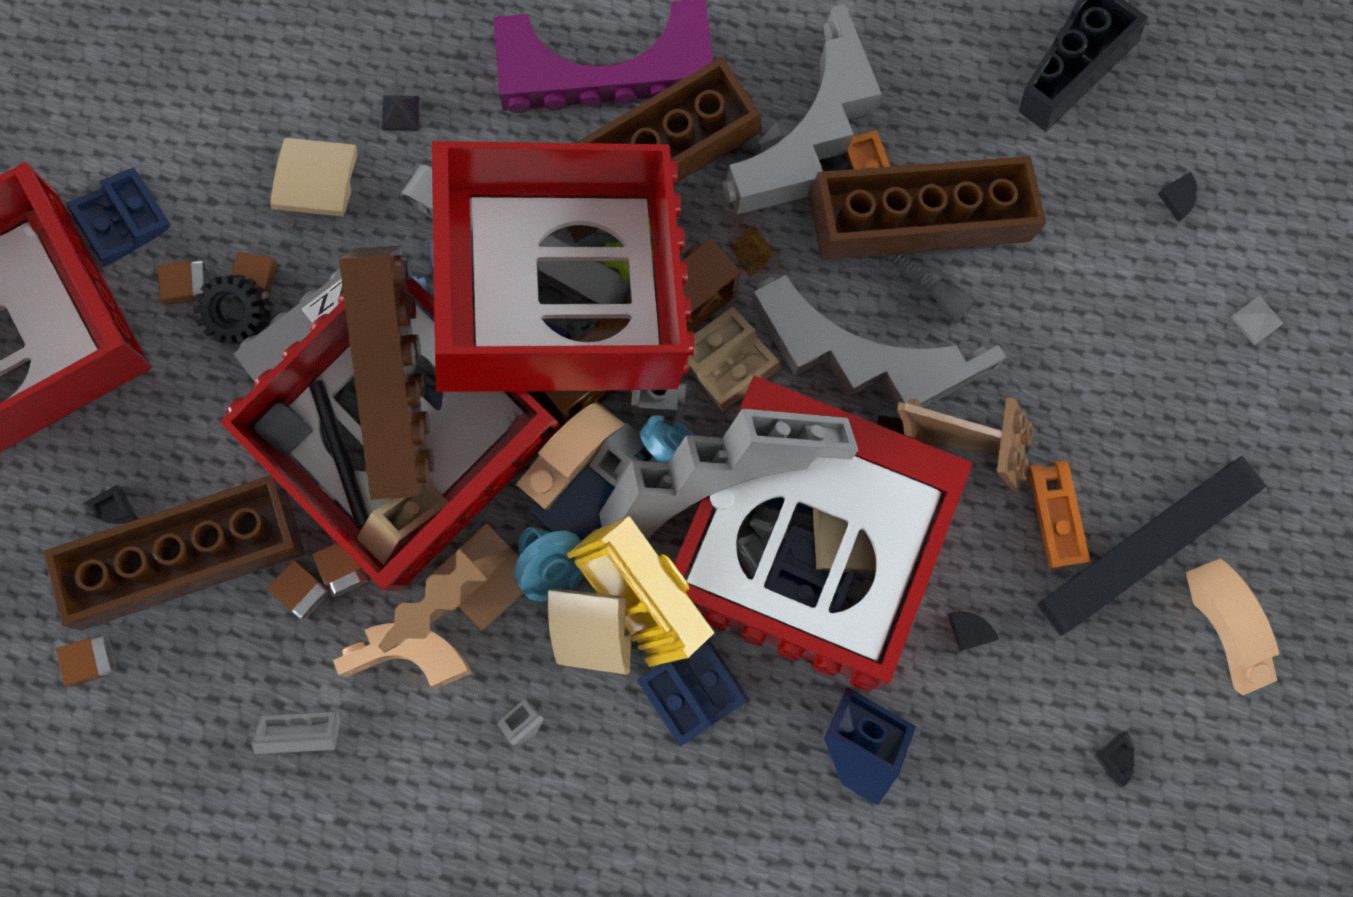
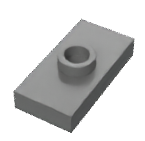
M339 712L260 716L252 741L254 754L334 750L340 728Z

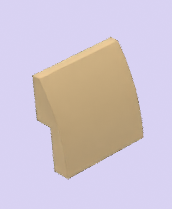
M285 138L273 181L271 209L344 217L351 195L350 178L358 155L356 145Z
M731 307L694 334V355L688 356V370L722 412L746 395L753 375L767 380L781 369L780 361L757 338L755 329L734 307Z
M813 508L816 569L830 571L848 523L845 520ZM863 530L858 532L843 573L851 571L876 573L875 551L869 537Z
M557 588L548 590L549 630L556 663L558 665L629 674L631 634L624 633L626 597Z

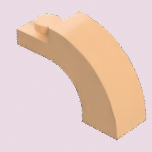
M599 402L587 406L563 425L538 452L540 455L516 485L541 507L548 510L574 478L594 459L605 440L624 426L625 423Z
M1220 558L1186 572L1194 606L1209 619L1223 644L1234 689L1243 696L1276 682L1277 677L1272 657L1279 655L1275 636L1262 607L1244 580L1231 566Z
M394 623L365 629L369 645L365 646L364 642L353 644L342 650V657L333 660L338 675L346 678L387 660H410L422 669L430 687L435 689L472 674L469 665L459 651L432 631H430V634L425 639H406L399 646L384 653L378 646L387 632L394 626Z

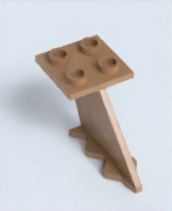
M1006 397L1002 431L922 408L918 399H909L907 403L898 402L897 411L903 420L905 436L914 438L932 447L940 445L999 456L997 473L1012 492H1020L1021 481H1026L1028 476V459L1024 458L1025 445H1030L1032 442L1033 425L1032 422H1028L1025 411H1022L1015 398Z
M486 523L426 580L425 598L421 602L401 603L395 608L394 626L387 632L378 647L386 653L399 646L406 639H425L430 634L431 623L448 612L455 611L458 607L483 632L524 594L515 582L514 569L519 556Z

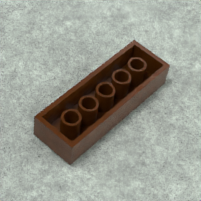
M723 56L576 143L667 144L670 147L671 160L677 161V182L760 134L762 132L761 116ZM587 225L566 227L575 243L599 229Z
M1031 156L824 171L817 173L808 192L821 260L1031 242L1046 224Z
M712 238L703 245L700 243L694 244L683 255L682 261L687 262L688 268L687 284L683 285L684 296H690L691 316L690 320H686L687 331H694L733 300L738 293L741 271ZM631 294L625 300V304H631ZM600 318L596 322V328L585 337L581 334L573 340L597 342L611 338L622 331L628 325L630 319ZM618 390L537 391V394L543 404L563 426L582 409L593 403L599 402L602 404Z
M402 245L353 249L339 258L370 500L419 496L424 484L429 482V472L434 471V456L432 449H426L425 435L430 433L428 412L421 410L420 397L425 396V380L423 373H417L415 358H420L421 346L419 335L412 334L411 319L416 318V304L414 295H408L406 279H411L409 255H403Z
M271 475L43 551L62 626L80 631L305 555L287 491Z

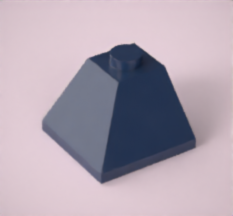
M849 687L845 689L825 734L824 741L842 785L878 805L900 774L916 726Z

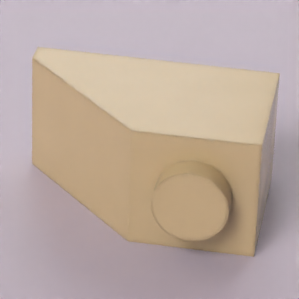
M429 482L425 483L419 496L392 498L373 511L357 539L385 565L449 501Z

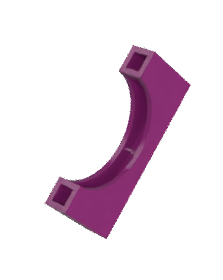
M706 0L670 2L669 21L658 41L641 55L626 62L608 66L576 64L555 55L535 35L530 23L529 14L493 17L498 87L503 111L509 110L513 113H524L529 111L530 108L545 107L549 110H559L566 105L581 104L584 107H594L601 102L609 101L629 104L636 101V99L652 98L713 62Z

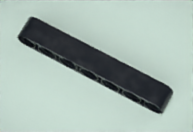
M1243 455L1238 457L1036 605L1060 636L1066 634L1267 487L1266 483Z

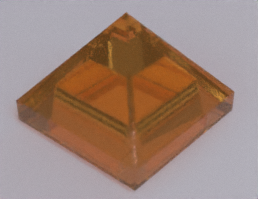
M752 225L731 247L750 277L755 275L775 255L756 225Z

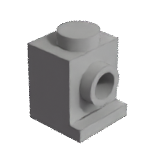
M679 384L678 389H668L661 396L655 395L652 390H632V414L676 417L677 406L685 407L686 384Z
M626 423L605 440L589 467L616 487L631 461L646 460V457L642 455L646 447L641 440L640 433Z

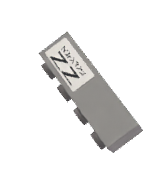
M340 269L335 271L329 281L321 288L307 292L300 299L299 304L289 312H283L274 317L269 327L260 334L246 338L240 344L239 349L233 353L254 381L264 371L268 369L273 370L283 360L282 354L291 344L297 341L301 342L311 332L310 327L312 323L321 315L329 314L339 304L338 299L343 293Z

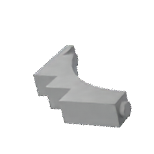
M845 4L832 7L828 21L824 25L826 43L820 58L818 94L804 119L791 133L768 150L747 160L729 165L727 177L723 181L722 187L725 199L728 203L732 202L736 215L809 197L808 192L817 173L823 172L819 160L847 152L854 135L848 119L875 112L882 93Z
M787 275L777 280L775 277H770L756 286V291L753 293L752 305L794 377L828 361L849 398L881 381L897 408L898 402L907 403L909 399H918L920 407L924 408L997 369L1006 359L999 345L988 351L985 347L978 348L964 359L956 345L940 348L911 349L879 344L858 337L840 328L814 309L796 290Z
M742 409L723 438L686 435L669 463L631 461L599 513L601 525L605 527L630 516L646 540H648L660 526L674 515L705 497L726 488L769 475L806 470L816 457L851 460L858 452V447L849 420L842 417Z

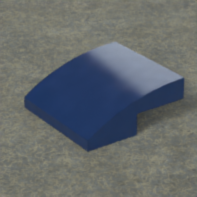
M135 168L100 180L101 189L67 202L69 212L103 267L121 259L170 228V223Z
M590 463L574 478L548 510H545L536 501L528 508L529 513L551 532L568 531L576 534L582 541L595 529L602 528L599 513L615 487L589 467Z
M792 524L765 585L766 589L811 608L816 607L830 572L816 569L814 533ZM856 571L842 573L829 606L830 613L840 611Z
M709 638L689 658L660 664L637 680L680 747L749 701V698Z

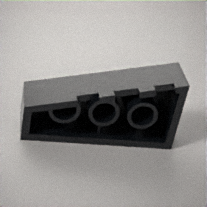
M1078 0L1066 23L1056 35L1049 51L1046 52L1027 83L1018 112L1044 132H1047L1139 43L1148 16L1125 0Z

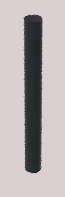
M323 380L314 381L308 384L355 525L357 528H361L365 525L369 514Z

